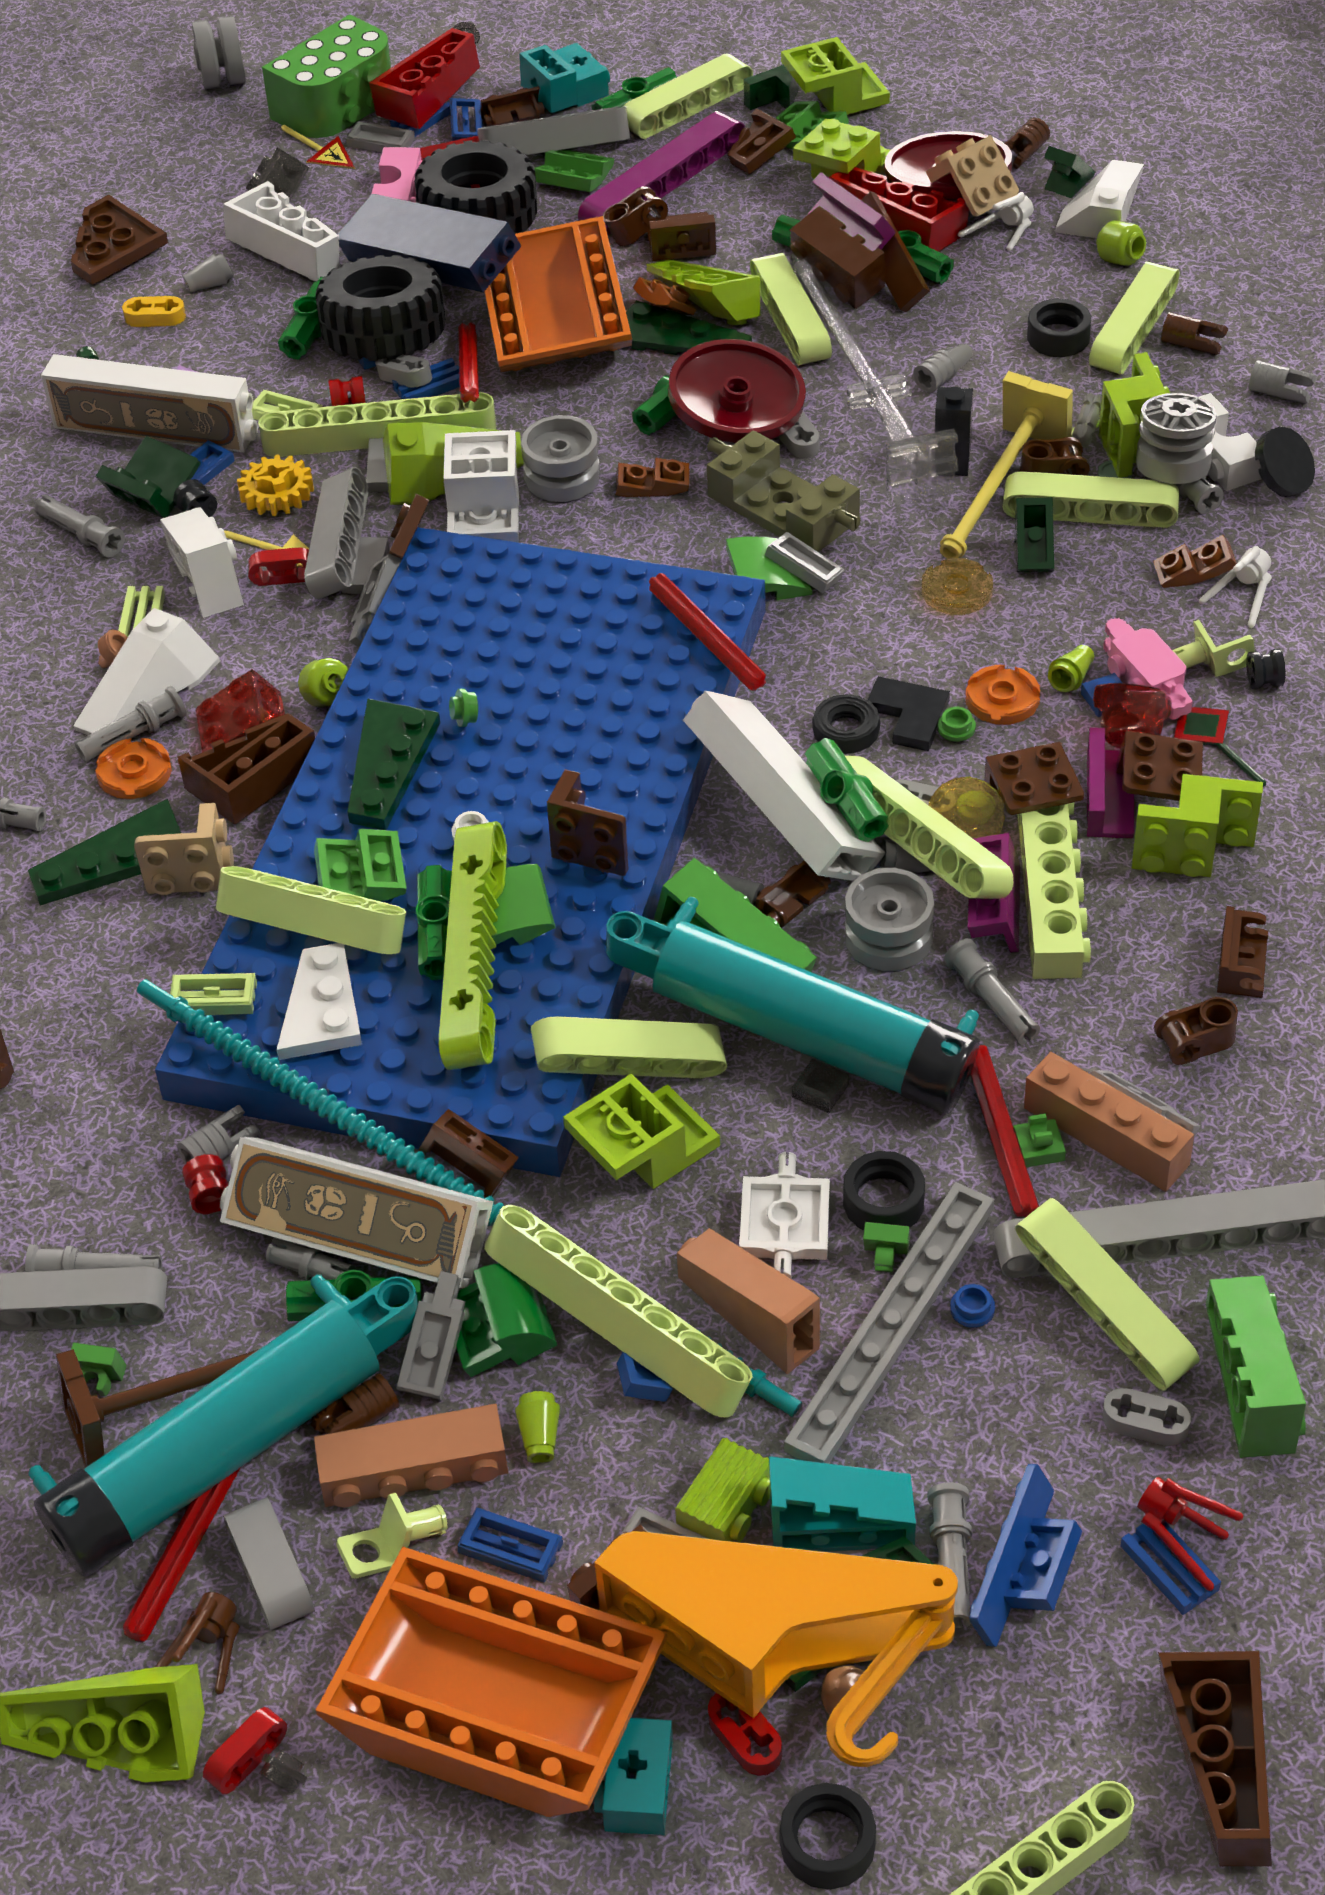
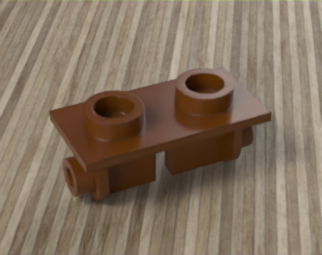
M539 86L529 89L521 88L513 93L500 96L492 95L481 100V119H483L485 127L513 123L514 120L511 114L515 113L519 122L539 119L540 115L545 113L543 103L538 102Z
M804 860L799 865L795 864L790 867L785 876L774 885L765 887L756 898V908L766 916L774 918L782 928L803 911V905L796 900L797 898L810 906L819 897L828 892L831 880L829 877L818 876Z

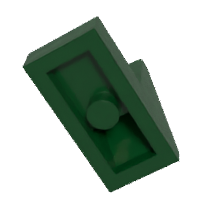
M784 65L744 79V105L749 110L777 101L786 109L794 102L799 85Z
M1048 146L1044 158L1053 166L1045 189L1072 198L1095 175L1096 171L1076 154Z
M1053 497L1016 498L1014 542L1016 543L1017 572L1054 571Z

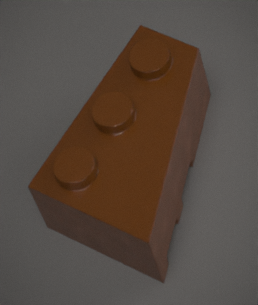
M818 206L790 229L791 251L799 260L802 261L804 259L811 265L813 273L820 281L824 282L826 280L833 287L835 295L841 302H848L853 308L857 309L885 287V252L879 248L871 251L863 245L866 242L863 236L857 234L852 237L844 231L846 225L821 206Z
M287 713L244 730L245 736L224 744L222 739L211 743L212 749L191 757L189 752L177 756L184 788L204 803H215L217 812L234 825L293 783L315 740V733L313 729L291 714Z

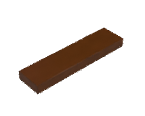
M870 191L861 201L881 214L896 231L881 249L885 252V283L899 309L907 312L927 295L930 290L878 195Z

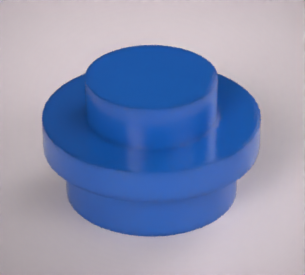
M968 1284L961 1287L953 1295L950 1302V1312L955 1321L963 1326L971 1328L981 1327L989 1323L993 1318L995 1301L983 1286Z

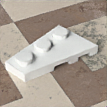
M335 943L302 950L277 1046L279 1060L362 1045L344 944Z

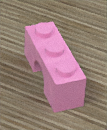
M383 147L379 162L381 184H374L372 193L416 203L414 179L416 170L422 163L420 148Z

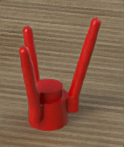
M1156 1477L1147 1487L1138 1503V1509L1145 1513L1141 1522L1155 1531L1203 1587L1211 1591L1214 1589L1213 1582L1163 1524L1167 1522L1174 1526L1181 1516H1184L1208 1532L1226 1540L1229 1537V1533L1187 1507V1501L1236 1521L1243 1520V1514L1222 1503L1183 1488L1170 1478L1164 1481L1160 1477Z

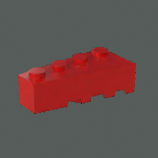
M451 28L370 81L369 85L376 116L420 129L480 68L474 35Z
M856 167L848 174L838 171L829 176L830 179L860 200L870 191L877 194L897 232L904 230L917 232L921 236V244L938 252L960 239L961 237L958 236V232L967 227L969 208L963 198H959L957 203L944 199L945 193L932 190L930 195L914 190V184L905 181L887 183V176Z

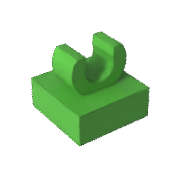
M1045 1113L1029 1116L1028 1123L1013 1125L1026 1167L1065 1161L1066 1150L1055 1119L1047 1120Z
M865 1222L864 1250L876 1251L875 1271L893 1273L894 1255L908 1254L910 1243L909 1226Z
M73 1343L72 1349L75 1351L86 1383L92 1378H98L96 1390L100 1396L106 1397L111 1389L110 1380L122 1381L127 1366L116 1348Z

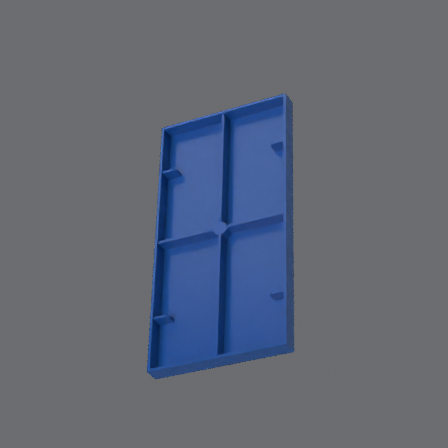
M417 527L252 868L253 870L319 886L314 854L316 838L356 840L358 829L381 830L349 823L347 813L367 699L439 712L440 725L387 828L389 831H398L407 889L404 895L381 902L399 906L406 911L401 951L396 954H381L344 945L362 1045L279 1060L280 1065L286 1063L289 1066V1071L297 1070L299 1077L306 1076L308 1078V1084L315 1082L318 1085V1090L325 1088L327 1096L334 1094L337 1097V1102L345 1101L347 1108L354 1107L356 1109V1115L364 1113L366 1121L373 1119L376 1122V1127L384 1126L385 1134L393 1132L395 1140L399 1138L404 1139L405 1147L413 1145L418 1150L433 1124L450 1109L519 1158L513 1168L561 1177L574 1141V1137L564 1128L563 1116L588 1101L598 1074L550 1073L539 1070L534 1051L531 1026L540 1019L556 1016L618 1019L635 971L614 963L607 956L606 925L608 919L617 912L628 911L654 920L662 886L669 879L713 758V754L683 719L691 710L693 702L705 690L735 697L740 680L649 590V580L651 577H656L659 573L665 574L748 657L766 612L765 580ZM457 689L475 692L477 696L478 718L476 723H468L467 727H459L457 721L452 720L450 717L449 700L450 697L455 696ZM565 769L580 773L581 790L585 791L586 794L584 806L616 813L626 818L629 869L625 876L605 873L598 869L575 863H567L551 857L547 801ZM475 811L483 814L489 822L498 821L501 824L507 844L506 868L525 864L539 865L556 928L522 945H519L511 937L491 949L495 956V961L490 963L494 969V974L489 976L493 983V988L488 990L492 997V1002L488 1003V1005L494 1011L496 1018L493 1060L491 1064L447 1070L441 1060L439 1051L443 979L431 980L429 977L421 975L418 969V923L415 911L418 903L417 874L425 870L426 866L441 865L444 869L452 871L454 851L452 826L460 814ZM229 915L201 974L255 973L257 988L254 989L256 995L255 1001H253L254 1012L253 1014L212 1015L214 1022L221 1021L223 1028L230 1027L233 1034L239 1033L242 1035V1040L249 1039L251 1047L258 1045L261 1048V1053L263 1051L269 1052L270 1059L278 1058L277 1046L302 950L335 944L336 942ZM220 989V990H244V989ZM178 1021L155 1068L163 1100L227 1112L233 1107L240 1105L245 1111L243 1116L349 1136L347 1129L342 1131L338 1129V1122L330 1124L328 1116L321 1118L318 1115V1110L311 1112L309 1104L302 1106L299 1103V1098L292 1099L289 1092L282 1093L280 1085L273 1087L270 1084V1079L268 1081L262 1080L261 1073L254 1075L251 1067L245 1069L242 1066V1061H233L232 1055L225 1056L223 1049L216 1050L214 1043L207 1044L204 1037L197 1038L195 1031L188 1032L186 1024Z

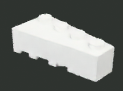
M269 181L223 204L226 239L260 254L266 259L281 264L287 269L300 273L313 281H318L320 276H327L328 272L334 268H340L339 235L317 218L309 219L304 208L291 205L289 197L283 192L277 194L274 191V185Z

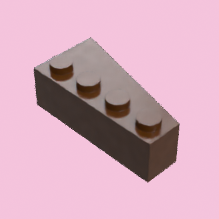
M1259 1651L1158 1652L1161 1682L1219 1866H1272Z

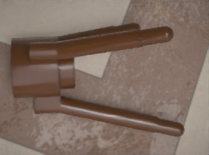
M216 1592L204 1593L195 1611L191 1612L185 1626L155 1667L169 1666L172 1660L179 1662L196 1638L209 1644L216 1643L219 1638H222L223 1643L215 1684V1693L222 1694L228 1676L233 1643L240 1629V1626L232 1621L237 1612L234 1602Z

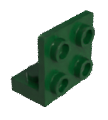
M146 436L125 469L118 467L115 471L102 465L95 477L113 496L156 516L166 518L175 506L173 496L177 487L184 481L192 479L201 462L194 456Z

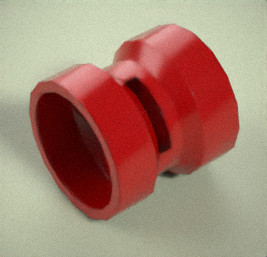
M362 376L351 377L349 381L343 382L340 379L328 380L332 406L366 403ZM348 391L351 392V398H348Z
M213 1154L194 1157L184 1165L182 1170L186 1187L190 1189L188 1195L192 1209L196 1213L203 1215L222 1211L220 1209L221 1196L229 1185V1182L226 1180L227 1173L223 1160Z

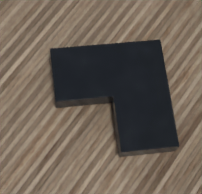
M878 676L868 700L877 708L878 713L900 717L893 732L892 744L929 751L938 730L939 718L946 710L950 701V691Z

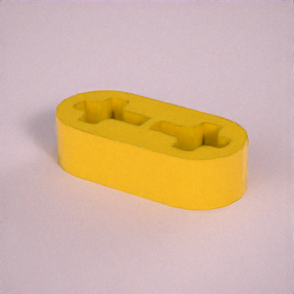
M176 296L134 297L128 299L122 305L125 322L132 327L175 326L186 318L184 303L181 298Z

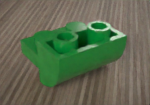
M500 1263L474 1270L476 1282L458 1291L456 1299L465 1302L463 1310L465 1314L456 1346L463 1370L470 1377L510 1357L517 1365H520L557 1346L541 1293Z

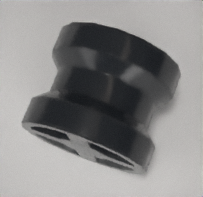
M189 479L181 483L173 496L174 504L183 512L201 507L208 517H212L218 505L217 499L212 493L207 491V488L196 479Z
M1272 649L1268 654H1260L1258 651L1248 652L1246 671L1252 689L1261 688L1267 683L1273 686L1284 685L1286 669L1284 656L1280 649Z

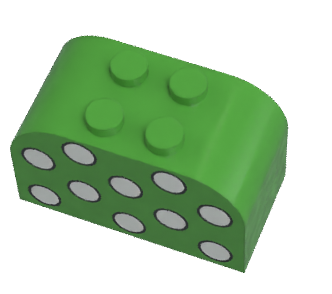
M349 14L264 65L262 71L270 119L281 125L288 126L305 137L324 138L342 132L374 112L375 107L369 82L391 68L386 33Z

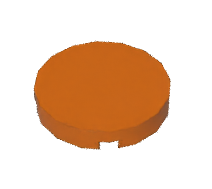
M992 665L982 668L971 675L966 687L965 703L970 712L982 721L999 725H1011L1022 722L1035 713L1040 704V685L1033 675L1022 668L1015 667L1014 670L1005 669V665Z
M140 738L141 742H131V739L120 740L106 748L97 759L95 771L98 785L105 793L116 798L136 799L146 797L160 790L169 780L172 767L168 751L161 743L148 738Z

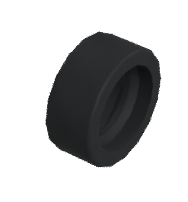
M1064 298L1044 300L1036 304L1029 311L1027 340L1030 346L1038 353L1050 357L1073 356L1083 351L1089 344L1092 316L1088 308L1080 302ZM1063 324L1074 329L1053 331L1045 328V326Z
M876 1151L864 1154L851 1163L844 1174L843 1207L848 1219L859 1229L864 1230L865 1222L909 1226V1228L918 1222L924 1211L925 1178L920 1167L915 1162L897 1152ZM878 1178H886L904 1184L909 1189L910 1196L901 1204L891 1207H880L865 1202L858 1193L859 1188L866 1182Z
M821 1783L807 1786L792 1796L782 1811L779 1836L784 1863L796 1878L811 1887L831 1890L849 1886L865 1874L874 1859L876 1823L872 1809L860 1794L844 1785ZM817 1812H839L850 1818L856 1825L858 1833L857 1845L853 1852L844 1858L831 1861L815 1859L805 1853L799 1844L798 1831L803 1820Z

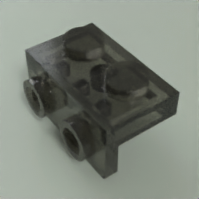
M277 147L271 158L266 155L264 156L257 169V172L261 175L259 176L254 173L246 190L249 191L269 181L274 185V191L277 194L283 192L291 201L310 167Z

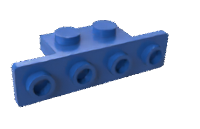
M1028 1464L1022 1480L1016 1486L1013 1504L1007 1519L1002 1523L1000 1538L994 1554L986 1565L984 1580L978 1596L972 1602L970 1608V1623L986 1646L996 1647L998 1645L1011 1608L1054 1611L1082 1534V1530L1076 1520L1045 1518L1054 1489L1038 1464Z

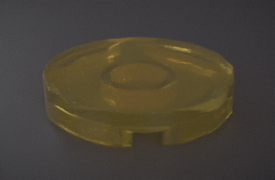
M965 558L945 559L941 561V565L934 568L932 565L926 569L921 582L922 597L929 606L939 612L950 615H966L979 611L989 603L993 596V577L990 572L989 574L983 570L984 566L976 561Z
M973 777L953 778L940 785L930 798L928 806L972 839L997 835L1002 832L1005 821L1004 804L998 792L983 780Z

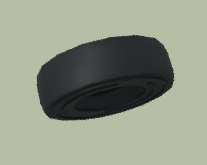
M836 695L822 701L816 707L812 719V728L815 739L818 742L824 738L832 739L843 754L857 753L869 748L877 740L880 730V718L877 708L869 700L856 695ZM849 717L858 720L860 726L854 730L845 731L833 727L832 722L838 718Z

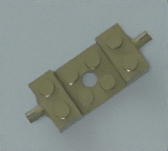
M754 430L733 445H728L716 437H713V440L711 439L708 442V451L718 455V457L707 464L708 497L778 537L788 532L819 552L846 530L855 531L859 527L861 519L860 489L834 474L818 486H814L780 467V444Z

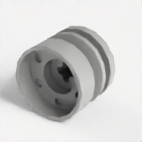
M1182 393L1162 394L1144 402L1140 415L1141 423L1139 425L1141 436L1137 444L1136 454L1138 470L1150 479L1168 484H1187L1205 477L1211 467L1213 451L1211 442L1215 434L1214 426L1217 417L1214 406L1202 398Z

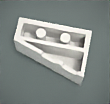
M198 507L160 519L168 550L181 576H188L193 583V586L189 587V591L192 597H197L202 617L204 618L244 605L232 562L237 560L235 547L231 539H226L223 529L217 527L214 517H208L202 508Z

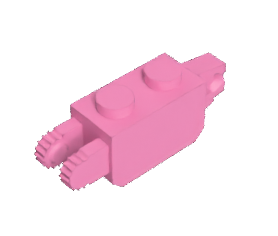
M1114 618L1109 621L1107 620L1105 633L1109 637H1106V640H1104V650L1109 656L1107 661L1108 668L1111 674L1116 673L1118 678L1125 684L1133 699L1140 701L1149 712L1160 709L1172 720L1191 713L1193 701L1184 689L1187 666L1154 630L1142 628L1135 631L1123 619Z

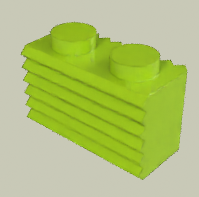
M727 1437L722 1438L675 1508L676 1524L712 1540L730 1542L735 1540L741 1542L750 1528L751 1514L757 1504L764 1506L770 1499L769 1459L767 1457L763 1458L759 1453L755 1454L751 1449L747 1450L743 1445L739 1446L735 1441L730 1442Z

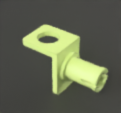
M1200 620L1193 621L1195 642L1172 650L1187 666L1186 669L1203 662L1205 665H1209L1215 677L1246 667L1248 652L1255 651L1254 640L1251 635L1216 647ZM1240 648L1245 649V653L1240 659L1233 662L1227 661V657L1232 651Z
M396 1493L389 1494L378 1528L339 1537L336 1546L350 1576L354 1579L388 1571L391 1569L402 1546L408 1548L410 1541L437 1534H445V1530L448 1527L446 1514L439 1504L406 1513ZM359 1544L371 1545L377 1550L379 1557L373 1562H362L356 1559L352 1549Z

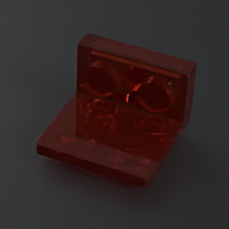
M251 669L241 677L234 679L228 686L212 697L205 699L196 708L202 752L212 749L211 743L222 739L225 744L245 736L244 730L284 715L281 692Z

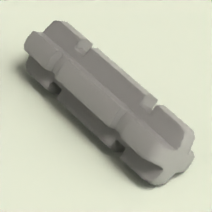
M1089 393L1085 396L1084 405L1081 407L1076 422L1077 426L1072 434L1074 438L1082 443L1084 448L1091 444L1092 435L1095 432L1100 417L1102 395L1100 394L1094 395Z

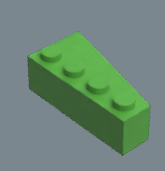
M695 857L662 886L653 921L667 926L668 922L674 918L680 906L685 903L687 898L695 897L699 905L690 921L691 924L812 972L817 957L811 953L806 944L796 941L780 927L774 918L763 914L750 903L743 893L735 891L720 879L715 870L704 866Z
M1263 1275L1209 1280L1206 1309L1239 1456L1244 1458L1296 1453L1299 1436L1305 1435L1306 1431L1304 1416L1306 1402L1286 1345L1284 1331L1281 1330L1277 1318L1275 1294L1269 1293Z

